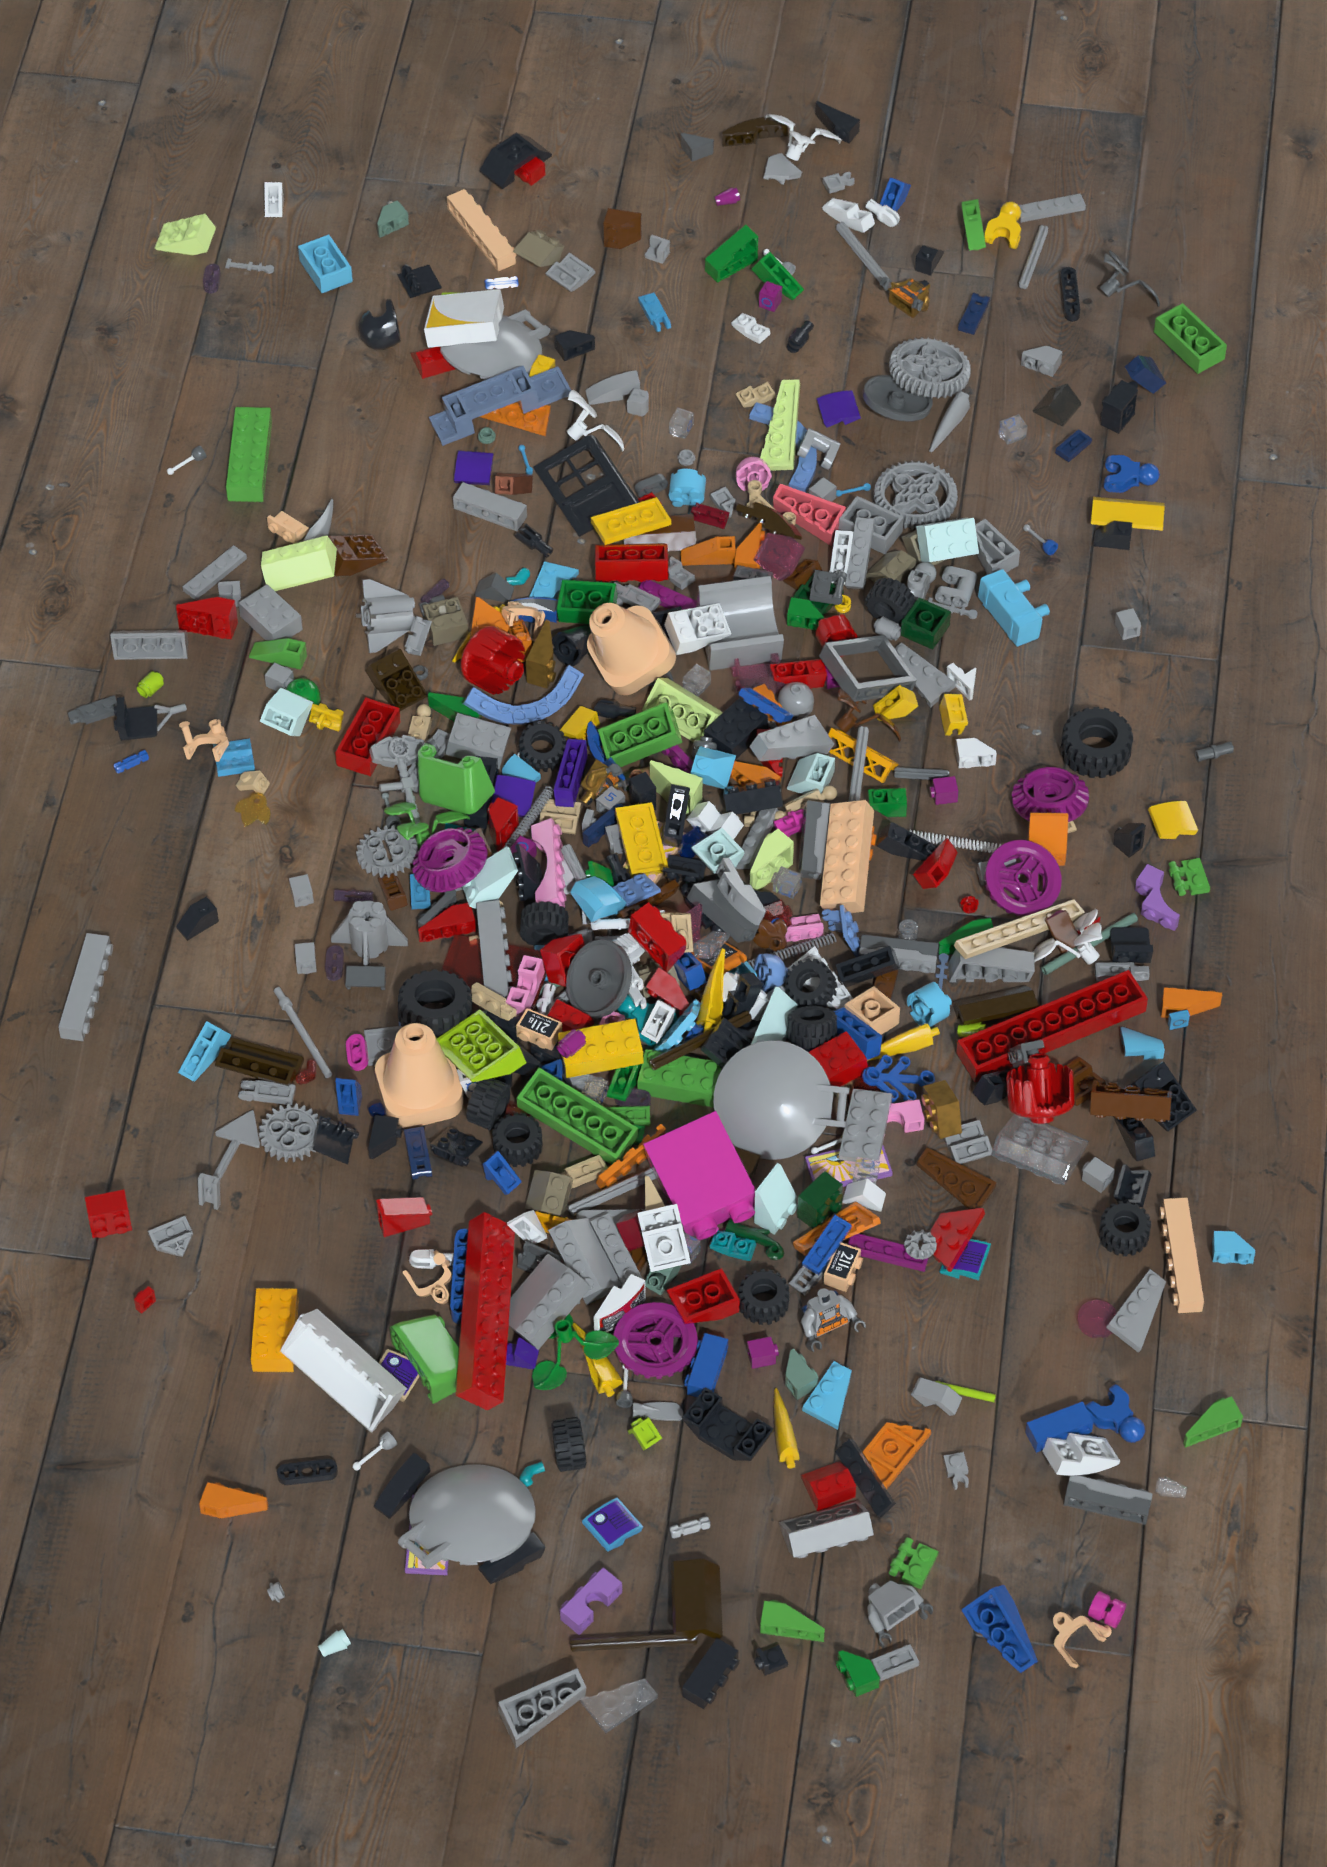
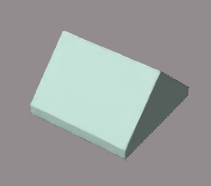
M723 828L691 847L695 854L715 874H717L716 871L723 858H730L736 868L745 854L743 849Z

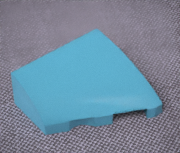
M516 754L509 758L502 769V775L535 782L541 779V774Z
M1120 1027L1125 1056L1143 1055L1144 1060L1163 1059L1165 1049L1162 1040Z

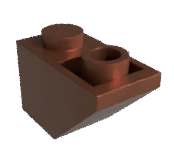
M497 473L495 476V494L516 495L532 493L533 475Z

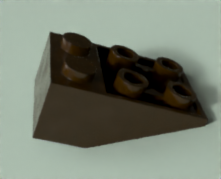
M401 649L374 662L365 670L373 685L391 706L400 708V711L428 697L427 692Z

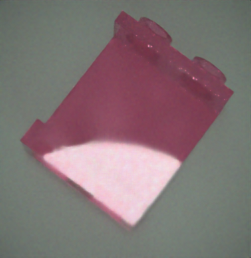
M778 653L771 654L770 663L740 667L739 659L736 658L735 666H732V675L737 679L735 681L736 691L748 687L753 689L765 684L768 689L772 690L773 694L779 693L785 686V683L774 681L770 669V664L780 663Z

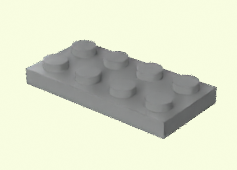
M853 1089L839 1152V1160L859 1163L863 1160H869L863 1163L873 1164L872 1162H874L875 1165L879 1164L893 1098L891 1093Z

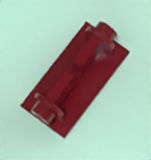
M696 503L691 509L694 521L725 529L730 512Z

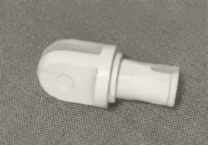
M870 199L866 204V209L875 213L877 219L887 226L894 227L899 223L900 217L898 213L889 206H881L873 199Z
M544 984L542 998L537 1000L536 1004L537 1012L545 1016L549 1014L555 1003L553 998L556 987L552 985L550 989L551 984Z
M433 1249L415 1250L410 1254L409 1262L414 1268L433 1269L437 1265L433 1260L435 1256ZM442 1253L450 1261V1265L453 1266L454 1253Z

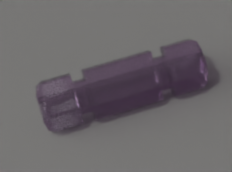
M441 579L438 584L420 599L421 603H429L431 598L441 595L443 591L449 588V582Z

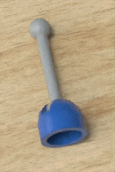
M1028 524L1024 525V531H1028L1043 543L1042 549L1045 553L1052 555L1056 552L1058 544L1051 539L1045 541L1031 530Z

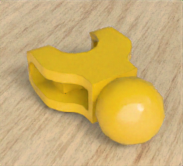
M1007 202L1003 204L999 216L988 222L985 231V243L992 244L995 238L1005 237L1010 241L1009 248L1017 249L1021 237V227L1017 223L1021 216V209L1017 203Z

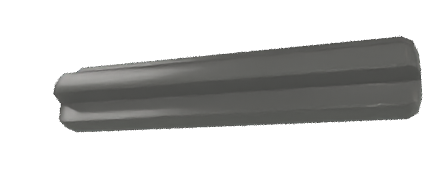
M895 767L894 777L933 780L949 777V770Z

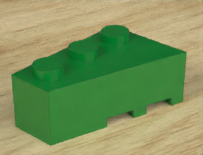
M744 225L705 259V272L718 283L758 261V235L747 225Z

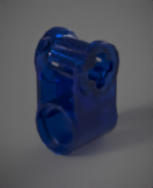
M699 826L694 827L690 832L683 835L679 847V855L684 858H693L696 854L691 847L710 835L701 831Z

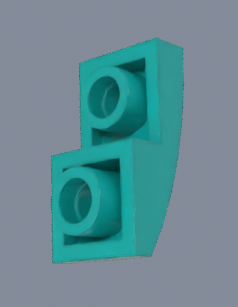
M717 1231L710 1244V1249L746 1261H751L756 1248L755 1240L736 1238L735 1233Z

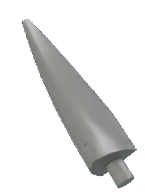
M958 392L955 395L938 426L929 452L932 453L968 412L970 403L967 393Z
M332 498L323 515L309 529L304 541L329 535L333 514Z

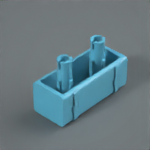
M1002 569L981 578L978 598L1003 628L1008 638L1018 647L1039 638L1042 617L1049 615L1050 610L1046 604L1034 608L1023 595V592L1030 590L1029 582L1025 579L1015 584Z

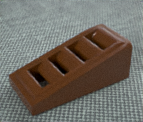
M391 873L389 878L387 875L382 878L378 877V882L390 911L408 905L405 892L394 873Z

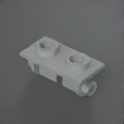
M418 616L413 619L410 630L413 632V636H408L404 646L408 654L421 656L432 621L423 620V618Z

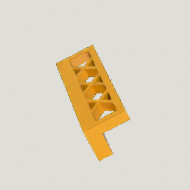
M831 728L828 735L831 739L833 737L838 740L839 748H831L829 752L853 766L854 761L852 760L855 757L857 739L839 729ZM867 746L866 757H868L870 765L864 767L863 772L884 783L889 772L894 770L898 763ZM852 748L854 757L847 758L844 749ZM882 765L886 768L881 777L876 774L875 766Z

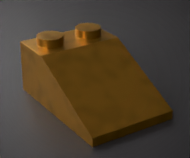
M546 620L526 659L527 683L548 689L550 683H553L556 677V672H554L556 661L553 659L550 621Z

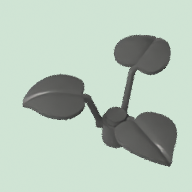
M1109 250V254L1106 253L1104 255V262L1114 266L1116 271L1100 287L1104 293L1110 297L1115 291L1119 293L1121 290L1140 284L1152 292L1159 307L1160 301L1156 292L1143 280L1139 279L1123 287H1118L1120 283L1116 277L1119 273L1123 276L1125 275L1122 270L1123 268L1127 273L1129 269L1114 252Z

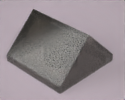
M1065 384L1051 388L1033 409V412L1063 427L1081 406V402L1070 386Z

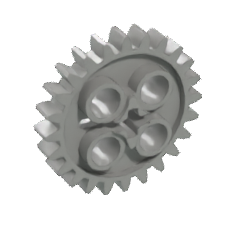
M385 825L384 830L377 827V832L370 830L371 835L365 834V840H360L361 845H357L358 851H356L361 868L366 869L367 874L372 871L373 876L379 873L380 878L384 874H387L389 878L391 873L397 876V871L404 873V867L411 868L410 863H413L418 851L416 839L412 836L409 840H406L395 829L394 825L391 829H388L387 825ZM383 840L386 842L388 852L391 855V859L393 862H390L388 859L386 850L383 846Z
M288 1103L285 1109L281 1105L279 1106V1111L273 1108V1115L267 1113V1120L262 1119V1126H259V1138L265 1152L270 1151V1157L277 1155L278 1161L284 1157L285 1162L289 1158H292V1161L295 1162L296 1157H299L301 1160H303V1155L310 1157V1150L316 1152L313 1150L319 1119L318 1114H313L312 1109L306 1111L305 1105L299 1109L297 1103L294 1108H291Z

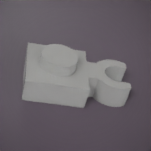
M846 172L843 176L837 173L824 177L823 184L830 194L844 190L845 185H854L855 179L851 178V172Z
M964 1452L944 1455L943 1461L948 1478L954 1477L953 1488L957 1490V1482L962 1481L965 1488H968L969 1480L966 1474H968L969 1470Z

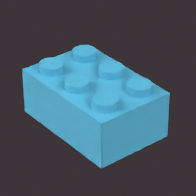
M330 235L298 246L299 260L321 293L353 282L351 266Z

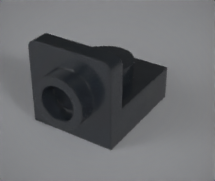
M779 1645L763 1652L761 1648L756 1649L754 1662L757 1669L762 1670L764 1676L788 1667V1661Z

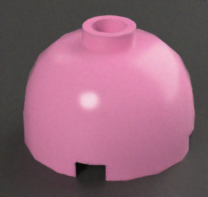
M748 457L742 460L736 468V480L738 486L743 491H748V483L752 480L762 483V491L768 487L772 475L768 464L763 459Z

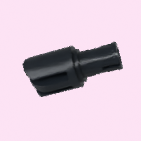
M806 320L801 328H796L787 340L789 352H798L808 341L809 333L814 328L811 321Z
M527 523L524 525V528L522 527L515 534V538L529 549L538 550L546 558L549 557L548 553L552 554L553 548L542 541V535Z
M600 699L595 705L594 711L600 717L616 719L619 716L630 717L635 715L636 707L620 705L619 701Z
M617 852L606 857L613 872L614 886L620 882L632 879L628 869L623 868Z

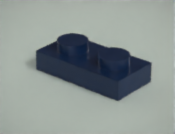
M1078 429L1056 448L1055 454L1070 462L1092 443V438Z

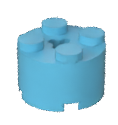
M680 469L676 474H671L669 498L675 507L683 505L693 507L696 503L701 504L704 501L706 478L703 474L700 476L697 474L698 471L693 469Z
M936 982L921 987L907 997V1006L911 1005L912 1008L910 1014L918 1025L928 1023L931 1027L947 1018L950 1014L952 1001L948 995L943 993Z

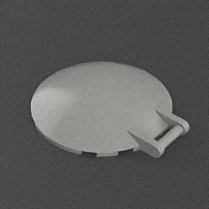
M525 309L509 317L502 315V319L499 322L497 341L440 346V352L458 370L468 375L471 373L480 375L481 379L492 378L522 365L527 373H530L539 354H542L539 339L546 337L550 333V328L542 325ZM527 321L536 329L532 331L522 322Z
M763 1041L740 1050L725 1064L715 1085L714 1111L717 1112L733 1145L760 1154L762 1159H785L797 1155L813 1145L826 1126L846 1127V1122L844 1121L846 1098L850 1088L831 1086L820 1063L801 1047L782 1041ZM833 1093H839L836 1120H831Z
M473 1464L444 1470L427 1480L416 1492L409 1511V1521L412 1529L400 1537L398 1544L402 1548H407L421 1560L422 1565L427 1569L441 1560L447 1562L448 1559L458 1561L460 1565H478L477 1562L500 1560L516 1551L529 1537L533 1523H535L533 1497L521 1480L500 1468ZM414 1542L418 1543L429 1554L427 1555L426 1553H424L419 1547H417L414 1544Z

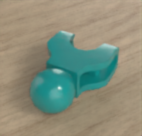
M627 994L624 1002L617 1009L618 1013L624 1015L627 1019H635L640 1040L654 1047L657 1043L642 1035L641 1032L656 1003H647L646 1008L641 1009L640 1004L635 1007L631 997ZM674 1013L673 1021L669 1027H672L678 1020L676 1013Z

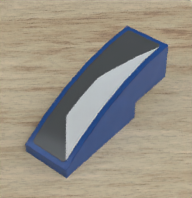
M532 597L511 600L519 602L525 607H533L538 611H544L545 621L549 620L550 622L557 623L558 599ZM519 615L518 617L520 620L523 619L524 621L535 623V618L532 616Z

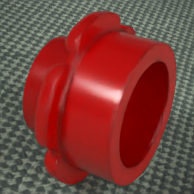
M967 896L960 901V907L965 913H974L978 909L979 901L974 896Z

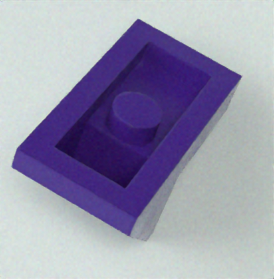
M518 1337L517 1344L507 1343L506 1365L534 1370L539 1350Z

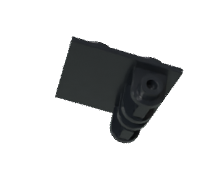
M405 264L402 266V273L397 274L410 298L442 288L429 264L413 270L411 266Z
M320 1116L313 1150L348 1165L353 1138L357 1139L359 1132L355 1128L346 1127V1124L341 1125V1122L331 1120L330 1117Z
M449 1126L430 1143L432 1146L431 1151L434 1152V1155H438L446 1160L449 1158L450 1162L454 1161L455 1164L461 1167L468 1166L470 1162L468 1157L483 1144L482 1141L475 1137L464 1134Z

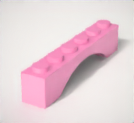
M550 818L531 825L533 841L539 850L547 856L546 873L540 886L535 891L536 903L541 901L552 902L565 908L566 895L564 888L566 885L563 879L565 871L562 866L564 858L561 848L563 844L560 839L562 830L559 824H555L553 819Z

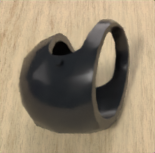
M386 299V312L382 316L375 318L368 310L359 320L358 333L360 338L371 349L385 350L401 342L397 317L391 299Z

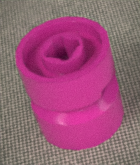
M1098 1591L1090 1606L1088 1616L1098 1621L1103 1619L1104 1624L1116 1629L1124 1614L1126 1603L1116 1598L1111 1600L1109 1595Z

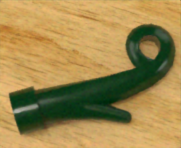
M730 1218L725 1232L735 1233V1236L755 1240L756 1243L768 1247L766 1255L771 1260L783 1258L784 1249L782 1246L766 1236L770 1234V1230L756 1229L734 1223L732 1218Z

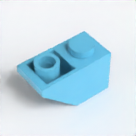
M1214 1231L1212 1239L1213 1262L1221 1264H1253L1255 1249L1233 1231Z

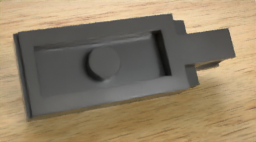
M111 696L68 712L70 724L78 722L90 724L114 716V706L117 705V700L115 696Z

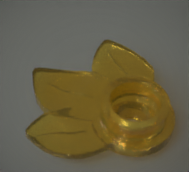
M254 793L248 799H242L235 807V812L242 813L241 819L244 826L252 824L257 819L267 825L271 816V811L266 805L267 799L262 793ZM256 799H260L259 803H254Z

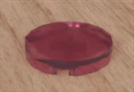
M1088 1301L1078 1311V1326L1085 1335L1091 1338L1108 1337L1113 1332L1106 1327L1117 1311L1111 1304L1105 1301Z

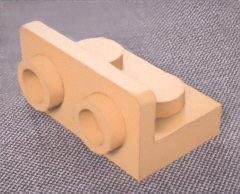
M283 511L275 517L271 515L267 517L268 529L272 533L283 537L285 541L293 544L298 543L309 531V527Z

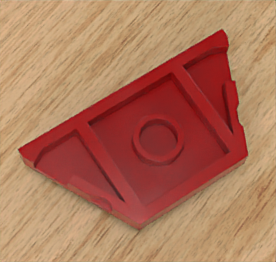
M984 1208L941 1213L930 1230L937 1243L933 1256L949 1272L954 1268L984 1217Z

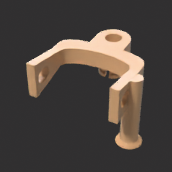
M515 601L508 602V605L502 608L501 615L509 626H513L514 619L515 621L519 620V615L534 617L535 625L531 639L536 641L544 625V611H538L533 607H525Z
M219 719L209 722L211 730L208 734H199L192 738L188 721L179 724L186 741V745L183 748L187 759H191L198 745L218 744L212 751L215 761H220L229 745V741Z
M435 1250L433 1252L435 1255L433 1260L437 1265H442L444 1269V1274L438 1281L428 1287L418 1288L407 1270L403 1271V1274L419 1297L432 1295L437 1303L446 1304L450 1300V1292L445 1285L452 1279V1272L449 1269L450 1261L445 1258L444 1254ZM443 1292L442 1298H439V1294Z
M1058 1612L1053 1618V1624L1060 1632L1054 1641V1646L1069 1666L1077 1668L1079 1665L1064 1648L1067 1639L1073 1632L1087 1625L1096 1639L1102 1642L1112 1632L1108 1625L1102 1626L1091 1622L1085 1616H1079L1073 1620L1070 1615Z

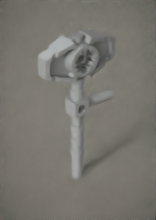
M402 735V738L398 736L391 738L389 736L371 746L369 751L373 763L391 768L397 765L398 771H400V782L379 784L380 792L401 789L402 793L405 792L406 802L415 804L416 800L412 792L414 783L412 777H409L407 766L418 761V751L425 744L424 740L407 735ZM415 804L416 809L410 811L415 823H420V815L417 811V804Z

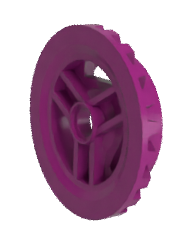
M1057 767L1040 768L1025 774V778H1020L1012 791V804L1015 811L1028 821L1030 813H1068V822H1071L1084 813L1089 803L1088 787L1085 786V782L1079 780V776L1076 774L1072 775L1069 771ZM1030 788L1034 789V797L1030 796L1027 792ZM1048 794H1053V795H1055V796H1054V797H1047L1046 795H1048Z
M451 828L433 834L423 843L420 851L416 853V859L413 860L414 867L412 870L417 882L424 889L432 892L452 891L466 885L480 873L486 863L488 854L486 843L476 831L473 832L469 828L465 830L463 828ZM456 841L465 842L468 845L463 847ZM453 856L452 860L446 862L447 858Z
M1027 840L1010 841L997 848L988 859L984 875L986 889L989 890L991 899L997 902L998 907L1004 908L1005 912L1009 914L1014 913L1016 916H1028L1048 909L1057 899L1062 883L1061 871L1052 854L1041 845ZM1012 859L1021 860L1020 863L1008 868L1004 864ZM1024 874L1027 877V883H1021L1018 880V875ZM1038 874L1041 875L1043 880L1042 892L1037 891ZM1005 888L1006 890H1008L1014 896L1019 898V900L1017 901L1012 899L1004 892L1003 889Z
M653 1302L636 1306L622 1316L614 1331V1336L619 1340V1345L614 1349L618 1360L624 1364L627 1370H632L637 1376L639 1374L644 1375L648 1379L650 1377L662 1379V1376L668 1375V1377H671L677 1371L680 1373L686 1365L691 1363V1359L696 1353L697 1331L694 1323L684 1324L675 1306L670 1304ZM648 1326H653V1327L648 1328V1329H646V1330H644V1331H642V1332H637V1331H639V1330L642 1329V1328H645V1327H648ZM656 1337L661 1340V1343L653 1345L650 1343V1340ZM674 1337H679L681 1340V1347L678 1353H673ZM636 1354L641 1355L642 1357L648 1359L653 1363H648L639 1359L638 1357H636Z

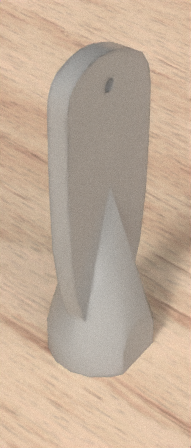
M632 1403V1418L649 1417L654 1420L680 1421L683 1417V1411L677 1403Z

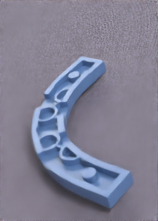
M756 402L750 413V419L769 425L770 421H772L774 408ZM798 420L795 446L797 451L807 431ZM810 447L805 458L799 456L798 467L789 483V487L806 493L816 471L817 452L815 448Z
M570 665L566 666L554 689L543 699L530 704L512 706L511 704L502 703L474 687L471 688L463 704L478 714L496 722L512 725L529 724L543 720L563 707L572 697L584 674Z

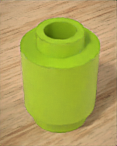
M151 671L138 683V693L144 698L151 697L164 685L162 675Z

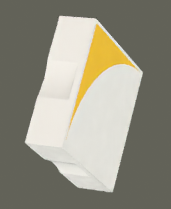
M501 289L433 296L424 328L428 347L497 341L499 322L502 319L504 310Z

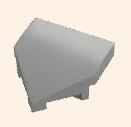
M780 153L768 158L763 178L767 180L773 178L784 185L785 180L800 178L802 172Z
M183 1216L149 1230L148 1235L157 1251L183 1257L193 1232L186 1217Z

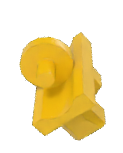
M322 703L319 705L312 704L309 722L317 724L318 729L322 730L326 727L339 732L344 712L339 709L335 711L330 710L327 705Z

